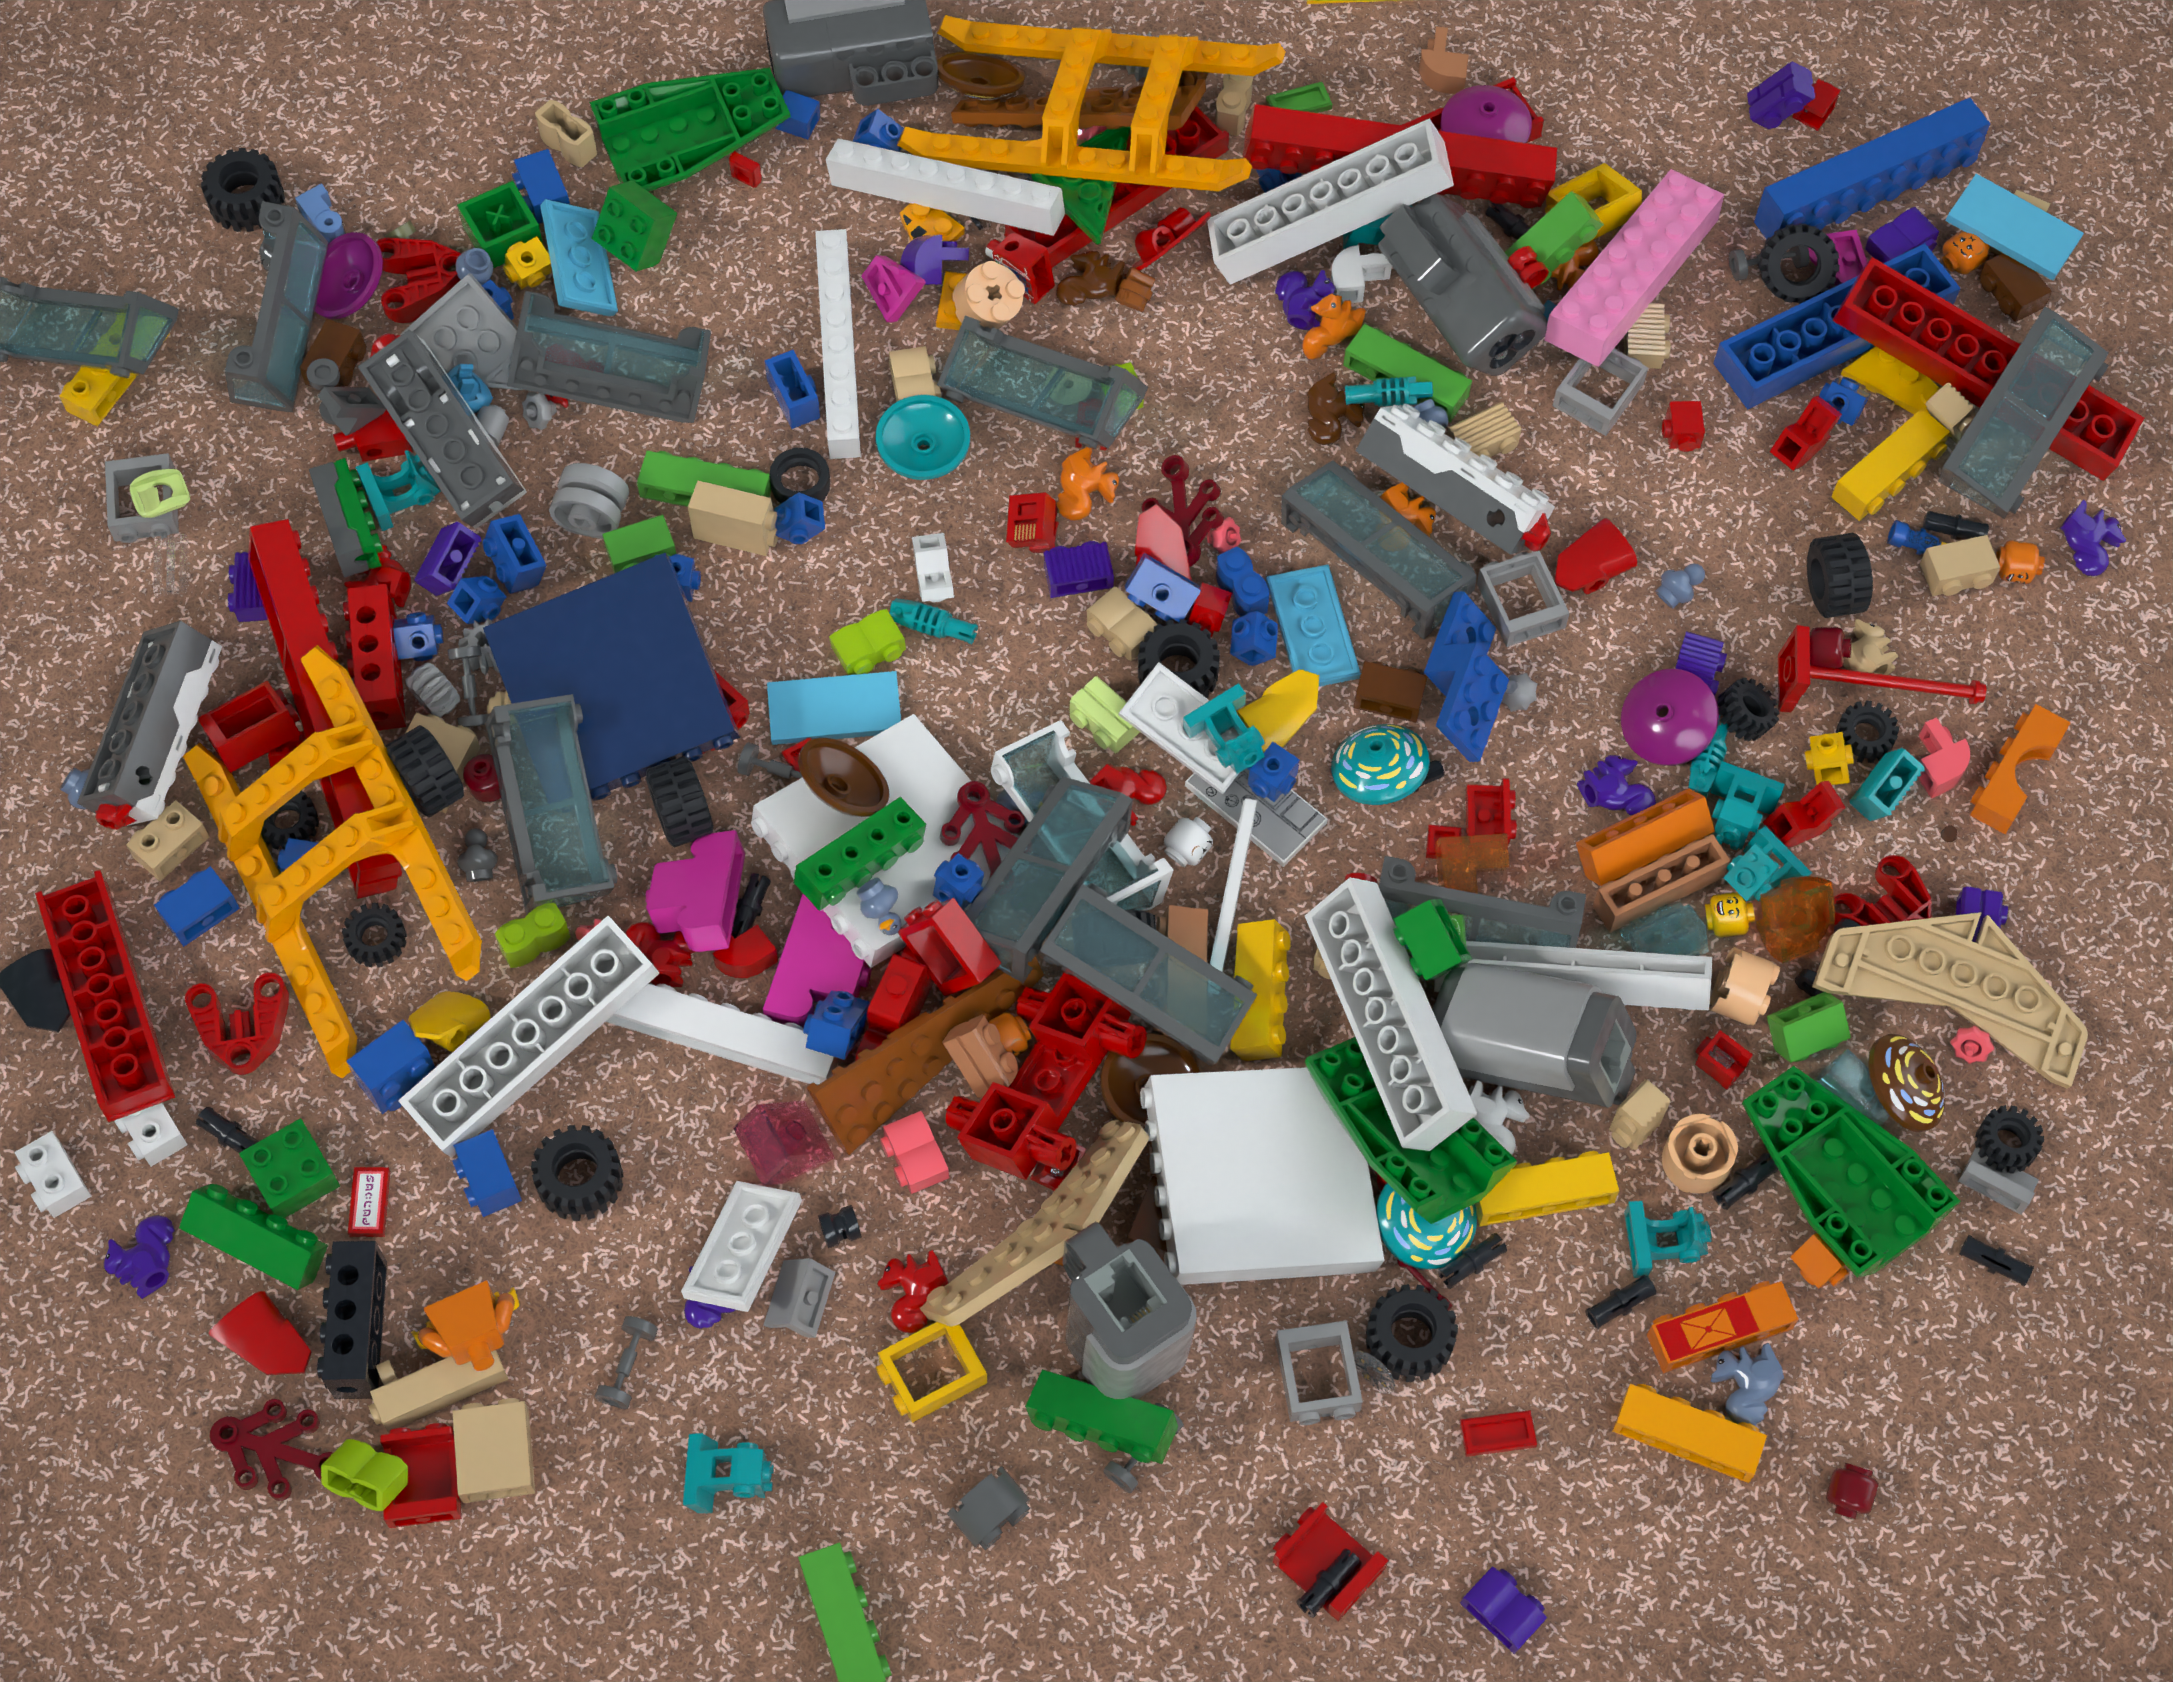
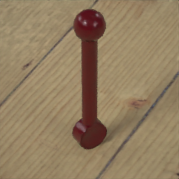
M1397 1259L1398 1265L1401 1268H1406L1429 1293L1431 1289L1437 1291L1416 1268ZM1438 1292L1437 1299L1441 1301L1445 1298L1450 1303L1448 1310L1452 1308L1451 1302Z

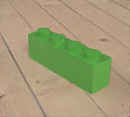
M1571 191L1507 249L1505 254L1510 257L1518 249L1531 246L1537 254V261L1543 262L1549 271L1547 278L1541 283L1543 284L1551 277L1552 272L1560 264L1568 262L1574 256L1575 251L1583 243L1591 241L1604 224L1587 201Z
M1365 323L1345 350L1343 366L1371 381L1385 378L1416 377V382H1432L1433 396L1418 398L1416 405L1433 399L1435 406H1439L1447 412L1448 422L1450 423L1469 397L1472 380L1468 379L1463 373L1449 369L1440 364L1435 358L1427 357L1414 350L1407 343L1399 342L1387 336L1382 330L1372 328Z
M665 451L646 452L637 480L640 498L687 507L697 481L768 498L771 494L770 474H766L761 470L735 468L727 463H709L696 457H678Z
M839 1542L798 1557L838 1681L886 1682V1677L892 1676L885 1654L877 1655L874 1643L880 1641L874 1620L866 1622L862 1608L868 1607V1602L862 1585L854 1586L851 1574L857 1572L851 1551L843 1553Z

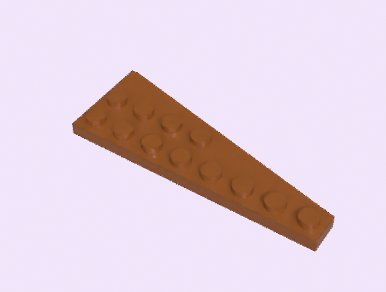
M1198 79L1196 85L1177 87L1169 113L1167 130H1176L1183 127L1206 92L1205 79ZM1144 84L1134 86L1128 91H1123V87L1117 86L1086 89L1080 107L1078 128L1087 129L1093 126H1105L1107 129H1118L1122 126L1130 127ZM1046 92L1045 97L1030 100L1027 94L1011 97L1005 102H1001V98L993 100H960L951 112L953 124H964L966 127H974L979 124H992L993 127L1020 125L1023 128L1043 125L1042 116L1050 92Z
M1036 956L1031 962L1028 961L1032 971L1024 983L996 968L990 977L980 984L969 987L968 991L957 998L949 996L944 999L943 1006L931 1014L925 1011L887 1035V1039L882 1042L881 1046L874 1050H863L858 1054L859 1059L846 1068L836 1067L832 1070V1076L819 1085L814 1082L811 1083L807 1090L839 1147L850 1155L953 1060L942 1043L950 1029L982 1014L987 1021L1003 1014L1018 1000L1025 987H1033L1044 976ZM1013 957L1002 964L1012 969Z

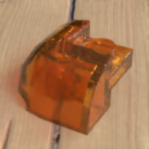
M1814 876L1791 877L1780 880L1781 887L1760 894L1763 919L1756 921L1758 933L1765 948L1776 960L1785 963L1807 955L1821 947L1819 942L1825 936L1829 925L1835 922L1832 881Z

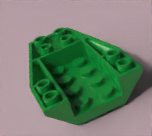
M770 67L645 83L589 102L604 147L620 184L633 180L648 192L691 177L760 138L791 117Z
M1356 1037L1306 1057L1305 1064L1322 1097L1366 1161L1416 1213L1430 1224L1481 1201L1516 1165L1517 1160L1474 1118L1470 1119L1430 1151L1402 1148Z
M1795 1066L1782 1073L1742 1102L1744 1109L1809 1225L1857 1278L1875 1274L1915 1245L1961 1202L1913 1149Z

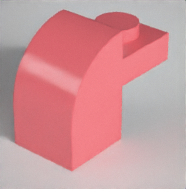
M1937 717L1925 722L1919 734L1930 755L1920 759L1919 762L1924 766L1925 771L1921 772V776L1917 778L1931 799L1954 788L1959 783L1970 761V748L1966 739L1953 743L1950 731L1941 725Z

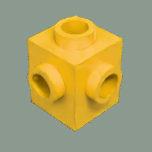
M537 236L526 243L520 241L513 244L507 250L508 253L505 254L504 272L511 283L517 282L521 290L527 286L531 288L538 286L546 279L545 276L552 273L550 256Z
M1843 732L1809 737L1811 750L1805 751L1807 770L1814 769L1816 785L1822 781H1829L1831 785L1850 783L1847 764H1854L1851 744L1844 745Z

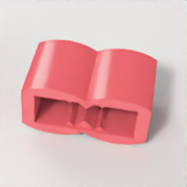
M922 1111L883 1126L885 1137L880 1138L887 1158L894 1156L898 1164L893 1169L901 1187L907 1185L910 1193L913 1194L949 1179V1169Z

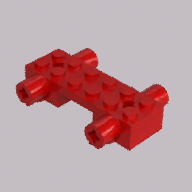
M1066 973L1062 974L1051 993L1034 987H1025L1022 995L1017 1000V1014L1023 1020L1031 1022L1029 1028L1038 1042L1023 1063L1011 1085L1006 1087L992 1082L980 1102L964 1096H954L951 1104L946 1109L947 1126L960 1132L957 1138L972 1160L1027 1180L1038 1162L1060 1171L1067 1169L1071 1165L1077 1150L1076 1141L1070 1136L1057 1132L1107 1052L1111 1051L1128 1058H1136L1143 1051L1147 1040L1146 1029L1142 1025L1128 1021L1131 1016L1129 1010L1077 977Z

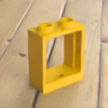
M1603 163L1550 190L1546 197L1545 213L1547 214L1571 191L1583 197L1587 202L1602 196L1610 203L1594 210L1604 224L1592 239L1594 240L1629 220L1642 204V190L1606 163Z
M935 1322L878 1352L880 1365L875 1367L883 1384L886 1386L891 1383L897 1394L892 1397V1400L901 1416L907 1414L912 1423L987 1384V1373L960 1324L947 1326ZM945 1334L966 1375L914 1402L893 1361Z

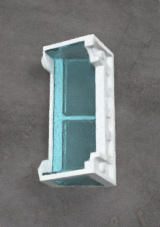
M1061 720L996 751L991 766L993 779L998 785L1004 787L1029 823L1043 805L1042 799L1049 786L1052 784L1056 786L1062 776L1089 783L1074 763L1077 753L1074 749L1068 751L1065 745L1064 738L1069 736L1070 731ZM1074 786L1073 795L1105 814L1109 812V808L1096 791ZM1060 799L1037 833L1060 864L1071 866L1102 821ZM1126 834L1121 843L1116 841L1113 848L1109 846L1084 882V885L1089 887L1093 883L1109 894L1106 899L1123 910L1147 911L1162 903L1174 870L1165 858L1154 862L1155 857L1152 853L1144 856L1130 836ZM1085 901L1087 907L1092 912H1102L1098 908L1094 907L1093 905Z

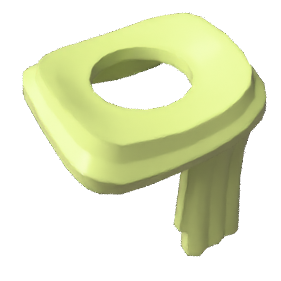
M177 469L151 471L137 477L130 484V494L139 515L144 518L157 517L184 507L190 501V495L183 476ZM154 486H169L173 490L172 497L160 502L157 487L154 488Z

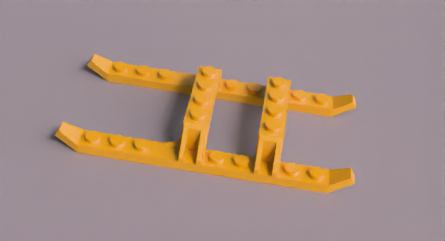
M945 15L940 23L937 34L948 39L966 52L1061 60L1042 116V138L1030 141H1016L931 133L905 127L897 145L915 156L969 168L1219 192L1249 178L1252 166L1246 158L1220 160L1165 154L1169 113L1182 71L1255 76L1283 63L1286 51L1280 43L1266 45L1200 41L1198 36L1182 37L1178 36V34H1166L1152 37L1112 33L1111 29L1075 27L1069 30L974 22ZM1095 63L1149 67L1130 126V151L1077 146L1080 107Z
M317 645L303 656L301 661L335 728L312 734L243 792H240L232 773L228 771L224 763L201 743H198L183 755V758L217 825L218 838L227 847V857L229 861L234 862L257 910L256 919L258 923L263 924L265 927V938L267 942L273 944L325 1055L331 1073L344 1078L351 1072L346 1061L355 1055L358 1038L300 918L304 901L353 862L370 856L391 854L405 869L456 976L468 981L480 972L482 940L395 765L387 754V749L348 671ZM354 766L375 809L360 814L355 813L279 874L261 836L264 821L312 781Z

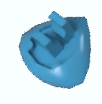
M458 364L447 373L474 414L479 412L481 407L490 405L493 399L491 392L481 378L473 372V364Z

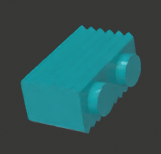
M1904 748L1888 752V754L1885 753L1849 802L1869 821L1892 815L1891 811L1895 810V806L1899 805V801L1903 800L1902 797L1906 796V792L1910 791L1911 786H1914L1913 782L1917 781V777L1921 776V772L1925 771L1924 766Z

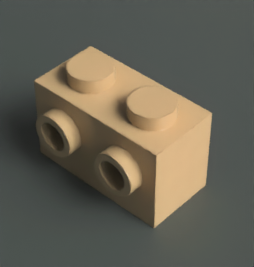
M1987 535L1926 548L1920 562L1932 596L1941 594L1951 596L1959 593L1961 590L1973 587L1975 589L1986 588L1994 582L2000 569L1999 562Z
M175 800L170 806L164 808L157 819H154L144 829L136 831L126 846L138 863L158 881H162L209 838V835L203 823Z

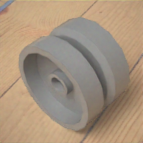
M573 463L565 466L557 485L558 490L553 496L549 508L552 519L569 532L603 539V533L618 529L621 512L629 496V488L624 480L612 471L597 465Z

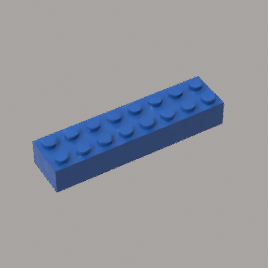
M1971 97L1764 187L1754 223L1766 240L1768 237L1771 238L1776 230L1779 228L1783 229L1786 225H1799L1801 223L1823 230L1826 225L1833 222L1840 224L1855 212H1867L1880 201L1885 199L1892 201L1907 189H1919L1934 177L1941 179L1947 176L1952 169L1961 165L1963 167L1972 165L1978 159V154L1985 141L1990 122Z
M1925 243L1883 263L1954 305L1960 287ZM1858 276L1719 343L1713 364L1747 410L1875 347L1873 344L1832 321Z

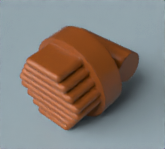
M1130 267L1126 274V279H1121L1119 291L1115 300L1122 305L1143 312L1147 302H1150L1153 295L1151 288L1155 283V278Z

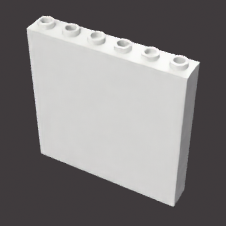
M914 714L855 747L865 754L885 777L890 794L886 806L901 796L927 824L924 842L918 850L913 853H905L898 858L897 862L886 871L881 869L872 875L870 879L878 877L884 885H890L897 889V901L889 912L896 913L900 917L901 927L906 923L904 917L909 912L919 906L923 909L937 899L933 896L936 881L934 877L935 871L943 861L947 860L950 862L951 855L959 851L975 826L971 814L961 827V835L957 844L948 846L940 840L942 826L950 822L960 807L957 802L959 789L971 780ZM800 778L755 804L751 826L758 837L764 838L768 842L775 858L787 865L794 879L797 864L869 817L849 816L832 809L819 800L807 787L803 778ZM975 797L968 798L972 801H978ZM986 813L990 823L1005 830L1004 821ZM952 831L945 832L949 837L956 836ZM996 842L1001 861H1003L1011 849ZM980 843L970 860L977 863L981 870L985 872L982 887L984 888L989 880L990 870ZM1016 861L1011 868L1016 875V880L1030 871L1032 861ZM1001 883V884L999 885V887H1005V886H1006L1004 883ZM855 887L847 892L838 904L834 906L829 904L822 910L831 919L835 931L840 935L843 934L851 943L855 955L861 960L864 959L872 968L905 948L906 943L898 933L895 935L883 934L878 927L879 918H866L860 910L861 899L856 893L859 888ZM969 904L963 911L969 909L972 904Z
M1307 1067L1151 1075L1145 1087L1141 1088L1140 1101L1142 1108H1147L1148 1120L1145 1122V1131L1149 1135L1148 1141L1152 1142L1153 1153L1150 1154V1169L1152 1174H1156L1158 1186H1155L1154 1197L1156 1206L1161 1207L1163 1219H1160L1159 1232L1161 1239L1166 1240L1167 1245L1164 1264L1181 1285L1376 1272L1385 1260L1368 1162L1332 1113Z

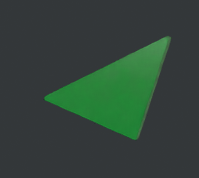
M1122 126L1118 129H1107L1078 146L1125 151L1131 127ZM1032 174L1034 182L1062 189L1065 213L1096 245H1099L1102 241L1117 182Z

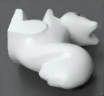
M1477 1080L1475 1085L1471 1086L1468 1091L1477 1111V1115L1473 1118L1513 1155L1516 1148L1515 1138L1512 1132L1502 1124L1505 1118L1525 1122L1530 1117V1114L1525 1110L1523 1100L1518 1092L1509 1091L1502 1098V1086L1499 1085L1491 1095L1483 1093L1482 1082Z

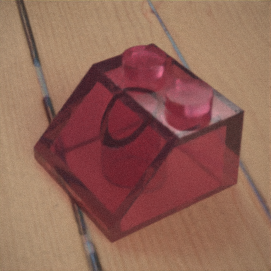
M805 1101L757 1104L733 1127L763 1186L786 1183L835 1158Z

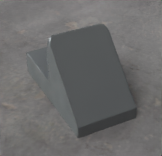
M323 387L318 395L319 399L327 407L330 418L346 436L359 430L382 415L386 410L383 403L369 387Z

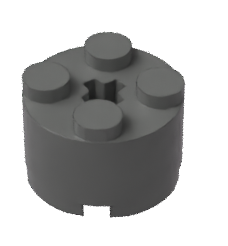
M1003 1466L997 1469L996 1474L999 1476L998 1478H995L992 1473L989 1474L960 1499L962 1505L959 1506L960 1510L958 1512L952 1507L947 1513L975 1548L981 1545L984 1550H987L1001 1538L1003 1532L1000 1528L1007 1522L1012 1527L1015 1526L1029 1513L1030 1507L1027 1504L1031 1499Z

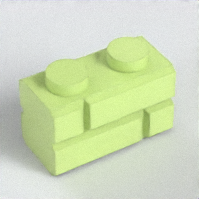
M1095 676L1083 689H1080L1071 697V720L1079 728L1083 729L1086 727L1093 733L1095 742L1101 748L1107 749L1109 747L1116 754L1140 733V731L1118 715L1127 702L1098 676Z

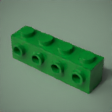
M900 796L797 864L793 883L819 911L829 904L834 906L845 897L847 892L855 887L860 888L870 881L872 875L881 869L883 871L890 869L897 862L898 858L905 853H913L918 850L924 842L927 824Z
M208 1184L192 1191L179 1229L296 1290L313 1283L328 1247L327 1244L317 1240L318 1237L314 1233L298 1230L288 1225V1221L278 1215H269L259 1210L258 1205L254 1202L232 1196L221 1185Z
M1043 1369L1025 1405L1032 1424L1041 1430L1051 1431L1054 1429L1065 1433L1067 1437L1078 1442L1088 1440L1097 1443L1102 1449L1109 1452H1117L1119 1450L1129 1453L1134 1459L1143 1463L1153 1461L1162 1464L1178 1429L1173 1410L1132 1397L1113 1399L1105 1396L1094 1385Z

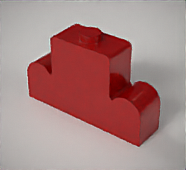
M907 945L901 956L893 954L867 1010L869 1028L861 1039L855 1061L859 1059L858 1054L865 1049L874 1050L881 1046L882 1042L887 1039V1035L919 1016L934 981L928 975L926 965L921 964Z

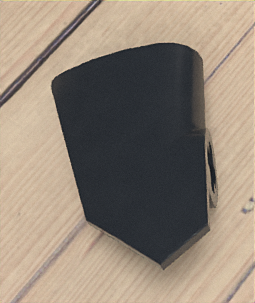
M52 949L33 951L16 960L0 972V988L26 1026L59 1033L71 1013Z

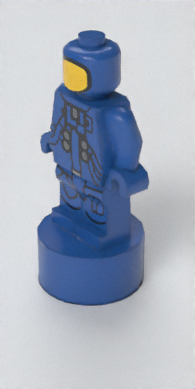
M1898 520L1893 522L1887 539V544L1898 548L1906 546L1916 549L1917 555L1924 554L1926 548L1947 544L1942 541L1939 542V538L1927 533L1924 528H1921L1920 531H1913L1908 523Z

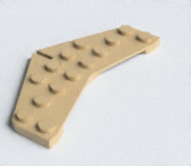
M1981 912L1842 928L1829 938L1812 987L1830 994L1951 1007L1980 1030L1988 1032L1992 1039L2051 1083L2066 1089L2072 1087L2087 1041V1028L1988 915L1983 918L1976 942H1972Z
M1120 1120L1110 1121L1105 1124L1099 1131L1100 1136L1054 1193L1042 1203L1041 1209L1033 1218L1022 1222L1014 1233L945 1287H937L927 1296V1302L920 1308L925 1316L930 1320L947 1326H956L1063 1257L1066 1240L1095 1221L1100 1222L1149 1140V1135L1140 1124L1121 1122Z

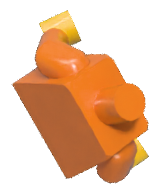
M483 1281L424 1307L429 1321L425 1323V1328L418 1332L413 1330L411 1333L421 1349H429L443 1358L451 1356L457 1365L471 1361L476 1371L487 1370L494 1364L491 1352L504 1345L503 1333L509 1329L513 1311L520 1305L515 1288L512 1287L508 1293L500 1294L495 1292L493 1295L488 1281Z

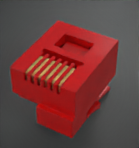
M1046 492L1009 495L1006 542L1013 548L1029 547L1032 553H1044L1054 548L1059 522H1056L1058 512L1056 501Z

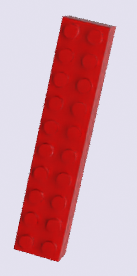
M1254 104L1245 131L1243 158H1246L1252 168L1256 170L1269 168L1280 170L1285 174H1308L1410 126ZM1438 131L1445 142L1454 186L1436 194L1441 196L1446 194L1458 195L1467 200L1487 199L1495 204L1515 203L1520 204L1524 208L1542 206L1555 182L1556 147Z
M1873 257L1860 272L1832 320L1938 384L1944 386L1946 383H1951L1952 388H1956V391L1960 392L1961 396L1965 397V400H1969L1970 403L1981 408L2021 345ZM2033 352L2009 389V392L2047 421H2050L2077 378ZM2089 385L2049 449L2104 481L2118 468L2145 418ZM2004 397L1993 415L2036 442L2045 430V426L2006 397Z

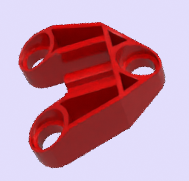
M381 238L376 241L381 253L389 252L394 254L389 258H382V270L388 273L406 274L408 279V285L388 289L381 296L384 313L394 322L410 323L417 320L460 282L456 271H447L456 264V259L461 255L460 252L432 240ZM391 302L403 304L396 309L388 307V304Z
M1890 855L1881 859L1875 870L1877 882L1888 894L1883 895L1873 905L1855 894L1841 893L1832 898L1827 908V916L1835 925L1842 918L1853 920L1860 926L1931 918V896L1915 867L1905 857ZM1886 866L1894 867L1898 870L1899 875L1889 876L1884 874L1882 868ZM1845 904L1851 909L1852 913L1841 914L1834 910V906Z
M267 972L262 974L254 983L255 1004L253 1005L255 1036L251 1035L250 1012L235 1010L233 1014H229L231 1040H227L221 1003L210 985L205 983L193 985L185 994L187 1008L210 1056L234 1074L246 1075L253 1072L279 1046L289 1005V992L283 979L276 973ZM270 982L280 985L278 993L272 997H265L261 994L262 988ZM202 993L211 995V1001L206 1007L197 1008L193 1006V1000L197 995ZM251 1054L247 1063L243 1065L233 1064V1061L238 1056Z

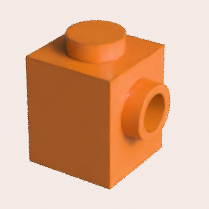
M1817 1233L1813 1234L1790 1256L1801 1269L1802 1277L1811 1285H1816L1818 1289L1828 1284L1835 1287L1849 1275L1844 1262Z

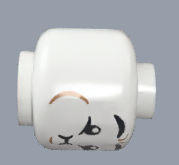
M1195 817L1193 821L1189 818H1180L1164 838V843L1167 847L1164 850L1165 853L1182 867H1185L1187 864L1197 865L1213 845V839L1208 834L1211 830L1210 826L1198 817Z

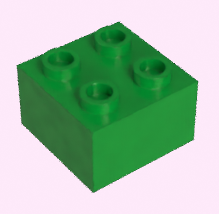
M633 180L609 187L591 239L637 272L656 266L661 261L678 213Z
M513 181L457 204L465 232L475 248L483 249L488 253L493 263V268L505 264L507 250L517 242L522 241L526 243L537 236L543 245L539 224Z
M1441 899L1428 900L1394 918L1397 925L1393 928L1395 936L1402 946H1408L1413 956L1409 961L1418 977L1423 975L1425 980L1437 979L1452 969L1473 960Z
M301 1118L239 1153L274 1215L286 1218L340 1187L334 1173Z

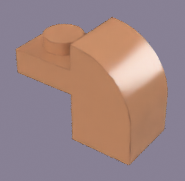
M1436 26L1434 39L1428 38L1427 49H1421L1419 74L1424 83L1433 90L1456 94L1465 88L1469 54L1445 52L1448 28Z

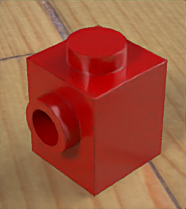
M1670 401L1665 419L1662 420V437L1668 438L1669 449L1689 452L1696 448H1701L1705 435L1701 401Z

